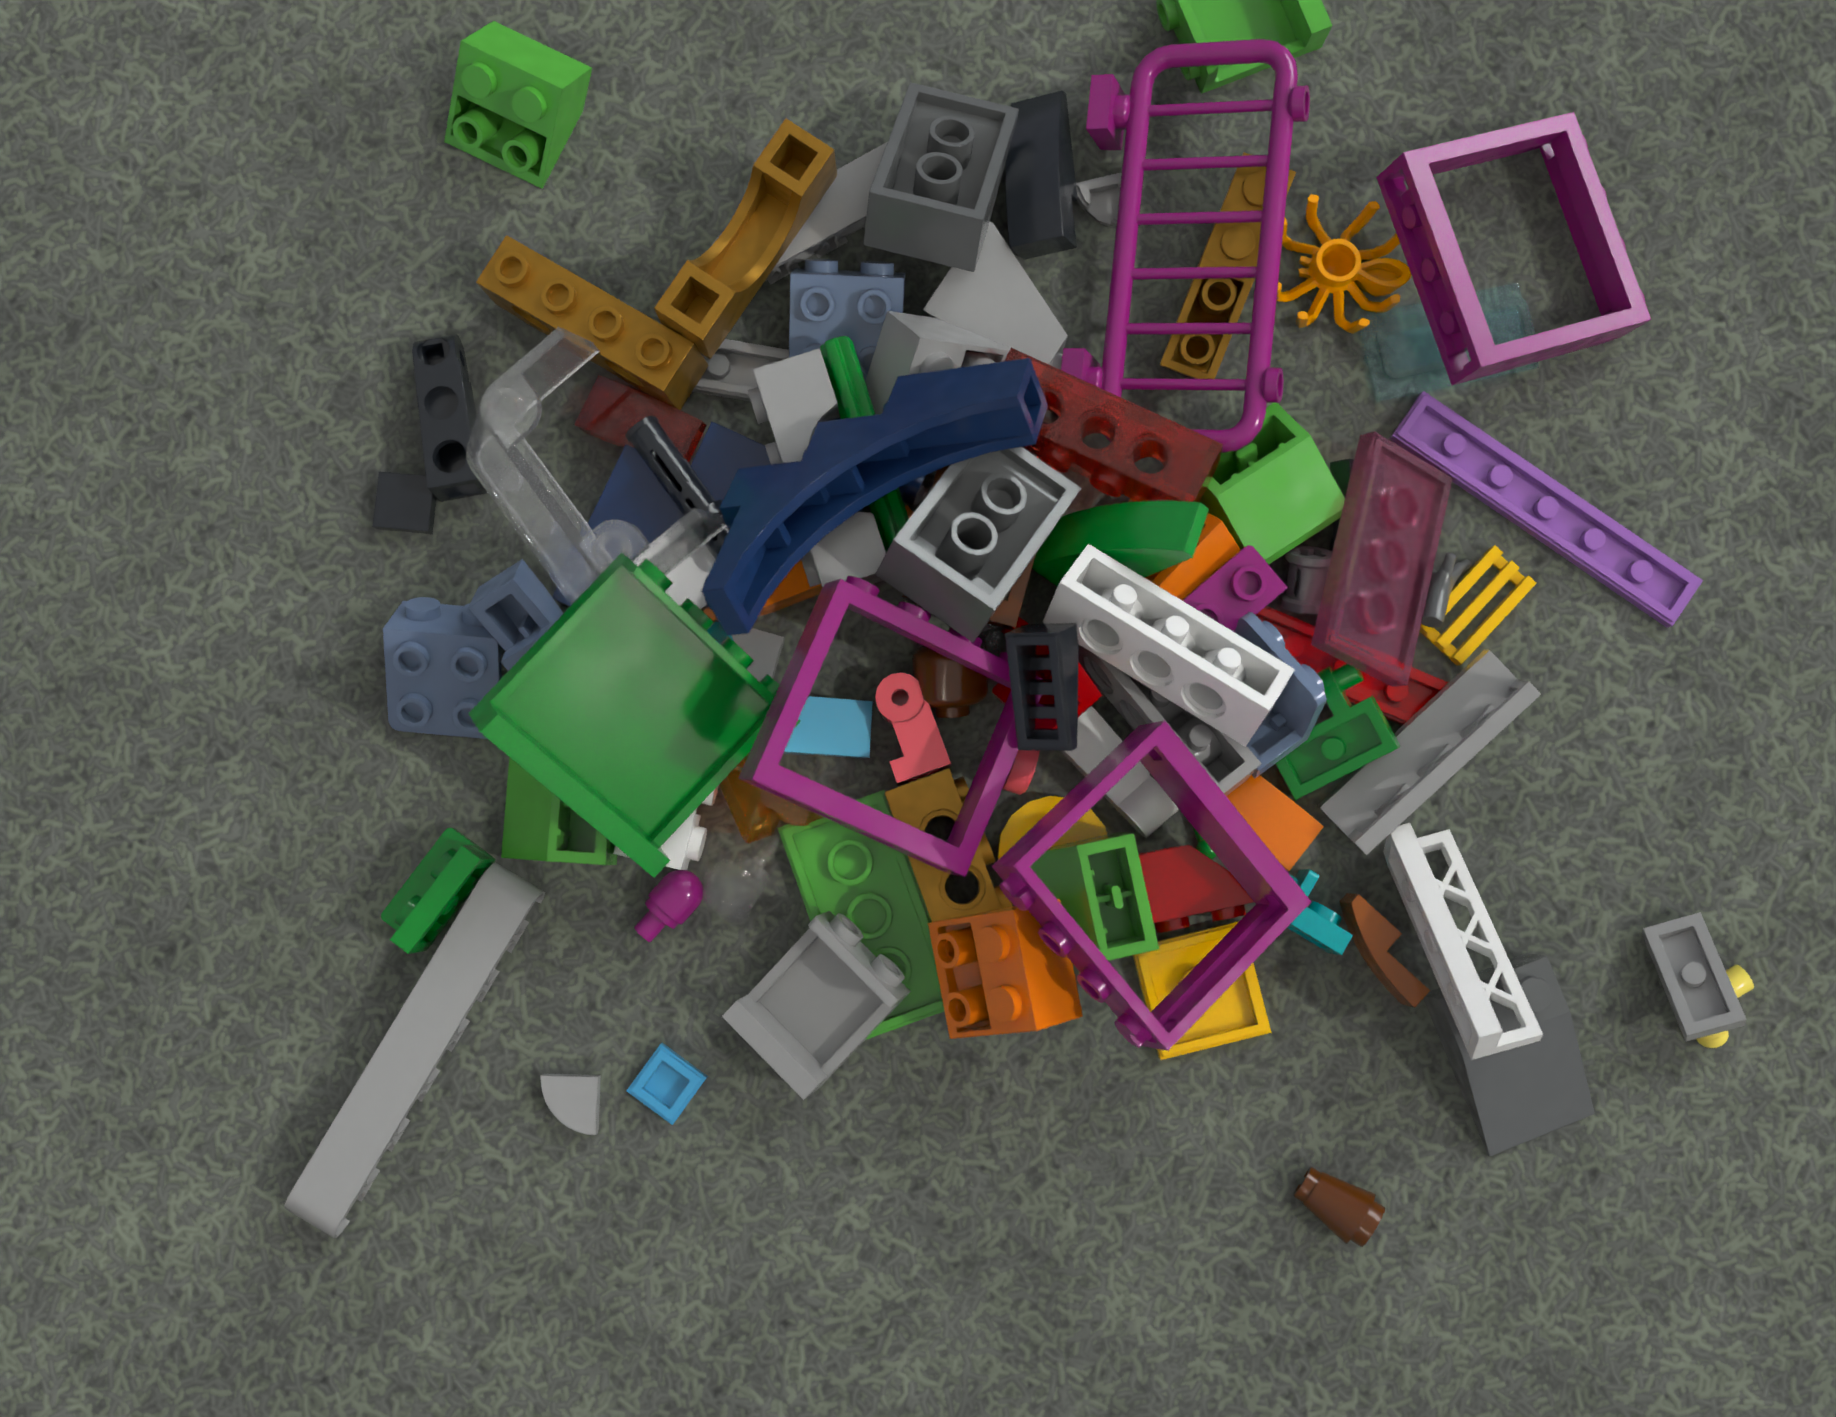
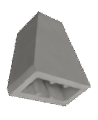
M989 222L975 271L971 272L951 267L924 307L923 316L937 318L1006 345L1015 351L1012 360L1030 358L1040 385L1044 382L1052 387L1061 374L1062 351L1068 335L994 223Z

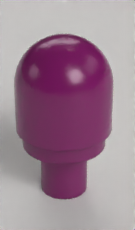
M674 870L666 874L648 894L649 898L645 901V905L649 911L634 926L636 932L648 942H652L666 925L672 929H675L678 924L682 925L698 908L703 899L704 890L700 879L688 870Z

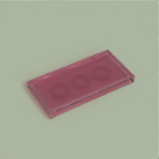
M1375 431L1362 434L1359 437L1311 645L1392 687L1408 685L1453 478Z

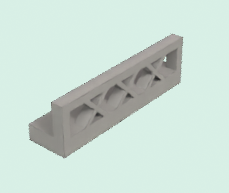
M1484 649L1394 733L1400 744L1398 749L1354 770L1317 806L1366 855L1369 854L1534 702L1541 693L1529 681L1517 679L1490 650Z

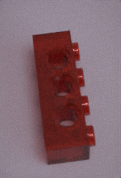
M1011 347L1004 361L1030 358L1048 404L1047 410H1051L1059 415L1055 422L1041 425L1036 444L1022 446L1023 448L1037 454V458L1057 472L1067 473L1070 469L1089 478L1090 484L1095 489L1108 496L1120 497L1123 494L1136 501L1200 502L1219 466L1223 448L1222 443ZM1099 433L1107 436L1112 442L1104 448L1093 449L1085 445L1082 440L1090 434ZM1151 457L1159 460L1164 465V468L1157 473L1149 474L1140 471L1135 466V463L1142 458Z

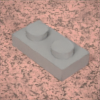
M1701 912L1643 928L1642 934L1685 1041L1745 1026L1747 1019Z

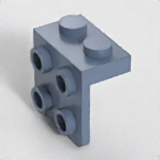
M805 259V269L795 268L790 273L789 358L819 349L821 345L832 338L848 336L853 341L866 381L887 311L903 313L905 273L894 272L893 262L861 261L860 271L838 270V260Z
M413 598L408 601H402L383 627L388 722L393 729L403 732L487 739L479 732L468 713L502 678L501 654L504 649L468 609L469 604L465 606L440 604L434 598Z
M1248 612L1238 620L1235 633L1295 669L1271 710L1247 744L1250 751L1261 762V765L1252 774L1255 779L1308 740L1327 698L1321 678L1310 666L1306 664L1300 665L1285 648L1284 639L1276 627L1268 621L1261 622L1254 613Z

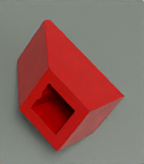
M1178 845L1139 854L1153 923H1155L1157 933L1190 927L1189 916L1211 912L1212 921L1246 915L1244 904L1254 903L1253 899L1229 870L1190 845Z

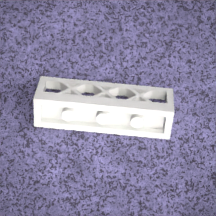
M1411 823L1399 825L1386 837L1384 847L1385 859L1471 1060L1540 1041L1543 1036L1541 1028L1450 829L1417 838ZM1441 849L1449 866L1443 882L1435 879L1424 855L1425 853ZM1453 878H1454V880H1455V882H1456L1458 888L1453 887V886L1450 885L1451 882H1452V880H1453ZM1444 897L1468 908L1472 919L1465 932L1457 929ZM1475 928H1477L1481 939L1472 935ZM1466 947L1491 959L1495 971L1489 984L1480 981ZM1499 979L1505 992L1495 988ZM1489 999L1514 1010L1521 1028L1502 1033L1503 1030Z

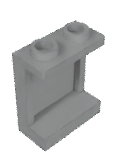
M831 911L815 916L808 924L809 929L752 991L748 995L736 1000L722 1016L803 1100L817 1091L911 992L902 983L905 977L897 965L882 954L876 957L860 941L863 938L860 929L843 914L838 913L835 916Z

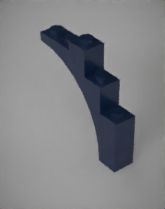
M1025 358L898 376L889 399L883 406L882 414L818 422L801 461L738 468L720 506L723 520L730 530L725 536L724 543L701 590L707 606L714 612L726 635L749 634L766 601L793 566L823 537L865 506L896 488L945 466L990 452L1036 444L1048 404L1031 359Z

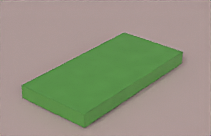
M885 790L856 800L893 817L884 793ZM817 814L779 827L778 831L810 921L815 916L827 911H831L835 916L838 913L843 914L860 929L863 934V938L860 941L876 957L879 954L886 956L904 974L905 979L902 983L911 992L867 1039L943 1012L944 1006L928 923L932 921L908 856Z

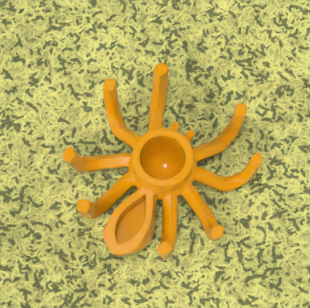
M1311 194L1307 200L1305 217L1309 227L1322 246L1319 248L1315 245L1296 242L1286 235L1287 220L1284 218L1282 246L1290 251L1310 254L1312 258L1301 256L1299 264L1306 267L1299 269V277L1309 279L1285 292L1281 291L1282 284L1278 282L1277 301H1293L1315 287L1319 289L1309 311L1297 313L1296 324L1298 328H1303L1317 319L1329 293H1333L1335 323L1346 332L1354 334L1370 324V320L1361 318L1351 323L1345 318L1344 291L1347 290L1362 309L1369 312L1383 313L1389 311L1400 302V295L1394 294L1383 302H1372L1365 297L1358 286L1375 297L1385 296L1403 286L1412 275L1409 267L1402 261L1392 258H1380L1392 252L1400 244L1396 233L1386 243L1369 250H1358L1350 242L1352 237L1379 210L1380 205L1377 201H1371L1365 206L1358 217L1343 231L1340 239L1331 240L1322 228L1317 216L1319 196Z

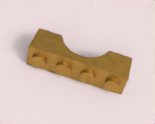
M787 118L783 121L754 163L746 192L725 230L704 254L694 260L686 261L654 307L662 325L694 342L700 353L709 359L713 357L837 177L835 151L833 148Z

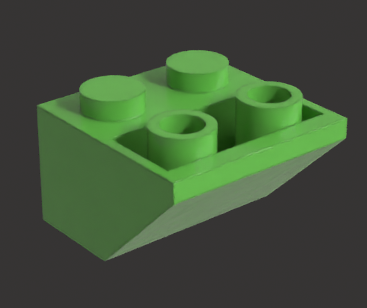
M492 21L460 42L444 142L542 189L583 112L592 67Z
M1272 403L1266 407V416L1262 429L1248 445L1237 451L1225 453L1196 452L1182 461L1189 502H1201L1209 508L1208 513L1223 521L1240 549L1248 545L1253 546L1268 565L1349 512V505L1311 435L1278 403Z
M509 757L501 858L617 865V855L613 854L615 845Z
M1117 832L1050 847L1030 866L1055 898L1060 899L1061 905L1108 961L1159 949L1134 833Z

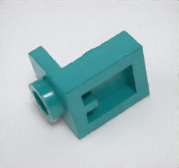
M1310 869L1299 870L1295 877L1289 874L1307 897L1320 876ZM1312 901L1309 907H1306L1287 927L1329 954L1342 955L1353 937L1351 933L1338 926L1343 919L1340 915L1315 901Z

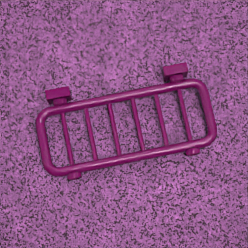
M1250 39L1171 44L1156 48L1144 56L1135 68L1130 86V95L1125 94L1113 74L1091 75L1086 123L1087 132L1100 150L1111 151L1122 150L1124 130H1126L1102 367H1100V363L1085 348H1063L1057 404L1071 416L1095 418L1096 401H1098L1099 427L1105 438L1118 448L1131 451L1225 453L1237 451L1251 443L1261 431L1266 416L1267 403H1280L1282 400L1284 386L1283 370L1281 367H1270L1293 123L1308 121L1310 92L1308 85L1297 86L1296 60L1288 48L1276 41ZM1264 63L1270 65L1275 73L1273 99L1151 105L1154 80L1165 69ZM1272 111L1267 155L1146 159L1150 117ZM1266 167L1262 210L1140 214L1144 171ZM1261 222L1257 266L1134 268L1139 225ZM1256 278L1251 323H1129L1133 280ZM1250 334L1246 379L1123 378L1128 335ZM1122 390L1245 391L1243 413L1240 421L1232 428L1225 430L1130 428L1123 424L1120 419Z

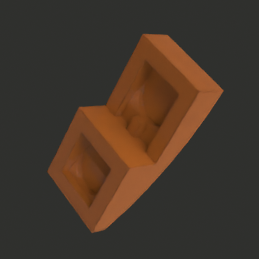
M1346 893L1339 903L1348 930L1353 935L1352 939L1361 956L1374 975L1401 1004L1415 1008L1430 990L1387 951L1402 933L1359 894Z

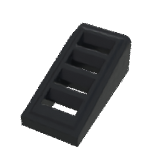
M1076 623L1028 624L1005 633L1018 750L1073 751L1077 748L1079 648ZM1037 645H1048L1049 654L1036 655ZM1036 670H1051L1052 679H1036ZM1036 695H1054L1055 704H1036ZM1035 719H1056L1057 729H1035Z

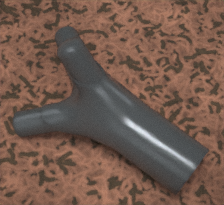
M1446 553L1438 571L1428 564L1424 558H1418L1415 561V565L1423 574L1426 583V598L1420 619L1423 625L1431 628L1443 626L1452 588L1461 574L1471 569L1472 562L1470 560L1464 559L1455 564L1457 556L1454 553Z

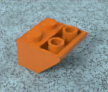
M1016 906L928 923L950 1039L1038 1031L1083 1017L1073 963L1067 956L1060 957L1043 942L1038 933L1042 926L1028 909L1022 911Z

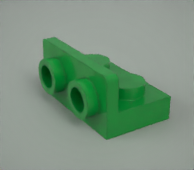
M447 828L382 912L381 919L396 930L390 941L407 954L427 951L473 891L482 875L496 859L457 829Z

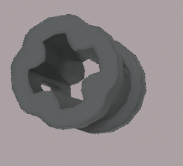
M1296 546L1284 554V559L1289 562L1286 581L1288 588L1279 595L1278 604L1285 610L1297 613H1326L1329 610L1330 603L1325 598L1329 567L1336 563V553L1319 547Z

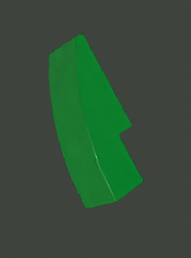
M1166 500L1124 502L1072 512L1062 516L1037 551L1032 569L1058 587L1060 581L1079 555L1090 544L1145 578L1193 558L1209 508L1201 502Z

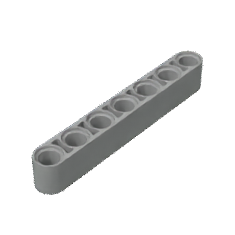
M496 862L485 871L294 1185L284 1206L286 1210L332 1238H337L350 1222L345 1217L356 1200L362 1202L380 1172L376 1168L377 1164L387 1149L391 1152L410 1122L406 1118L407 1114L417 1099L421 1102L440 1072L436 1068L446 1049L451 1052L470 1022L466 1019L467 1014L476 1000L482 1002L500 972L495 969L506 950L511 953L529 924L525 920L535 901L541 904L545 892Z

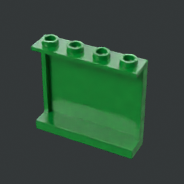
M621 553L468 714L481 734L655 878L671 861L661 849V846L751 751L779 684L768 674L759 682L747 670L754 660L730 637H727L719 644L707 632L714 622L689 598L679 606L666 593V590L673 582L652 562L645 558L637 566ZM798 719V721H797L795 727L801 722L799 719Z

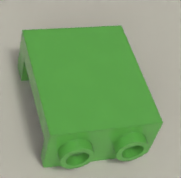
M1322 0L1156 1L1158 16L1163 28L1166 31L1174 29L1180 44L1265 39L1280 43L1288 48L1292 56L1296 58L1322 48L1332 28V23ZM1264 63L1180 67L1186 80L1189 81L1195 78L1200 93L1203 94L1271 66Z

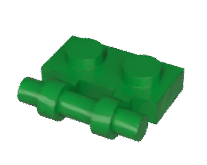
M1353 660L1335 670L1329 666L1317 672L1324 684L1326 702L1334 716L1316 724L1307 741L1275 763L1295 800L1400 747L1396 736L1373 695L1353 706L1346 696L1345 690L1364 681L1362 673Z

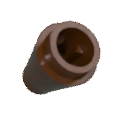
M1310 1166L1304 1175V1181L1298 1185L1293 1196L1302 1201V1204L1345 1244L1351 1240L1358 1246L1363 1247L1380 1223L1385 1207L1375 1201L1376 1194L1324 1172H1319Z

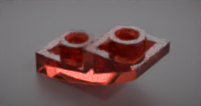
M600 375L574 424L586 434L623 448L625 444L635 448L625 437L627 431L640 420L653 415L658 418L662 428L688 462L707 426L703 421L667 403Z

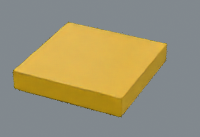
M1239 921L1159 940L1158 950L1133 955L1145 1006L1150 1012ZM1254 963L1245 970L1168 1051L1156 1049L1160 1060L1271 1033Z

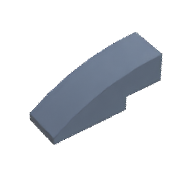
M523 559L479 586L468 606V609L505 650L501 663L508 671L563 614L547 589Z

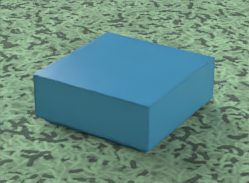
M661 1043L629 1086L627 1092L673 1125L708 1076L668 1046Z

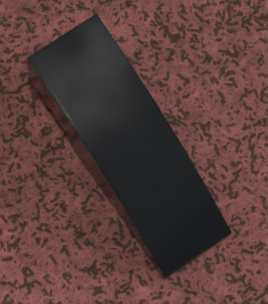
M1061 90L1011 103V107L1018 108L1019 112L1006 158L1007 221L1010 248L1024 260L1077 248L1072 202L1077 201L1078 198L1067 96Z

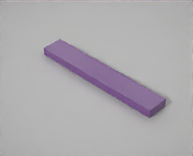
M1425 391L1419 394L1389 438L1667 628L1674 625L1703 581Z

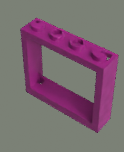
M1574 112L1403 152L1376 177L1452 386L1623 337L1651 320L1645 304L1644 294L1639 288L1626 253L1625 243L1620 237L1607 202L1606 192L1600 183L1588 151L1587 141L1581 132ZM1539 148L1601 316L1495 345L1433 175ZM1405 181L1408 185V190L1406 189V186L1404 184ZM1466 351H1468L1471 361L1468 360Z
M847 576L845 581L838 579L825 583L738 779L940 871L966 877L1018 753L1012 691H1010L947 842L778 764L847 608L1011 689L1008 655L1006 652H1001L997 657L980 648L982 640L979 637L974 642H971L951 627L947 632L929 623L931 614L918 606L902 601L895 606L878 598L877 595L880 590L875 585L858 577ZM1036 695V704H1038L1041 695Z
M1165 720L1139 725L992 865V868L1003 880L1000 888L1007 899L1022 911L1028 909L1042 926L1038 933L1043 942L1060 957L1067 956L1080 972L1076 976L1080 986L1094 1000L1100 1003L1105 1002L1118 1017L1114 1021L1117 1030L1128 1042L1138 1048L1144 1046L1168 1051L1311 903L1310 899ZM1139 761L1256 903L1151 1012L1030 867Z

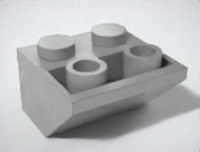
M887 311L865 381L875 414H882L883 406L888 401L898 376L1010 361L1015 351L1006 345L937 318Z

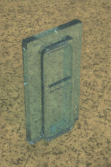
M1518 283L1476 291L1495 345L1535 335L1529 306L1521 296ZM1422 303L1390 309L1383 313L1376 312L1357 316V320L1361 318L1370 320V324L1359 332L1365 353L1363 360L1368 365L1376 402L1419 394L1423 391L1428 392L1452 387ZM1466 351L1468 360L1471 361L1469 353ZM1538 362L1457 385L1539 368Z

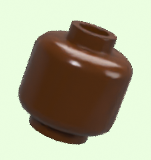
M921 646L914 652L912 657L913 677L919 681L923 699L929 703L931 708H936L937 717L958 718L970 714L969 706L983 701L988 693V680L986 676L925 646Z

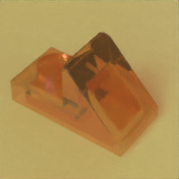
M749 753L719 784L741 837L746 843H752L773 835L779 820L791 825L807 826L810 822L824 818L738 779Z

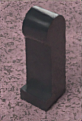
M457 334L414 342L412 348L427 489L441 502L492 493L488 471L484 465L472 385L469 382L466 357L461 339Z

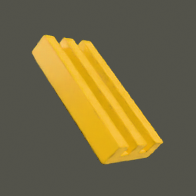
M1496 545L1490 547L1452 588L1445 615L1491 565L1499 570L1498 574L1448 628L1440 634L1435 628L1427 627L1422 623L1416 627L1456 666L1465 662L1537 584L1529 575L1524 577L1518 571L1520 567L1512 560L1508 562L1501 556L1503 552ZM1510 580L1515 587L1463 644L1456 649L1451 642Z

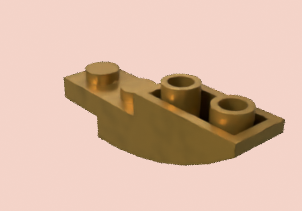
M1243 152L1242 156L1250 154ZM1266 167L1237 168L1220 211L1262 210ZM1290 169L1288 176L1287 194L1289 192V189L1296 174L1295 171H1292ZM1261 222L1214 223L1198 267L1257 266ZM1255 278L1192 279L1176 323H1237ZM1171 334L1160 366L1194 379H1215L1233 334Z

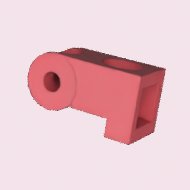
M901 672L885 677L877 687L875 700L882 718L892 724L903 753V757L889 762L897 785L900 786L950 768L949 756L930 705L923 698L919 681L912 675Z

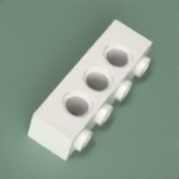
M1090 544L1085 547L1060 581L1043 620L1045 624L1076 623L1078 644L1244 747L1247 746L1271 710L1295 670Z

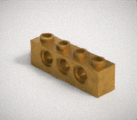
M507 235L476 281L499 307L680 412L709 366L694 342Z
M948 768L884 793L895 819L925 832L927 824L936 817L943 816L956 822L969 788L964 776L953 780ZM985 832L968 869L977 879L978 891L976 896L967 903H956L947 896L945 883L950 874L908 856L932 922L1012 906L1011 902L1002 892L1000 885L993 887L986 865L994 863L995 859Z

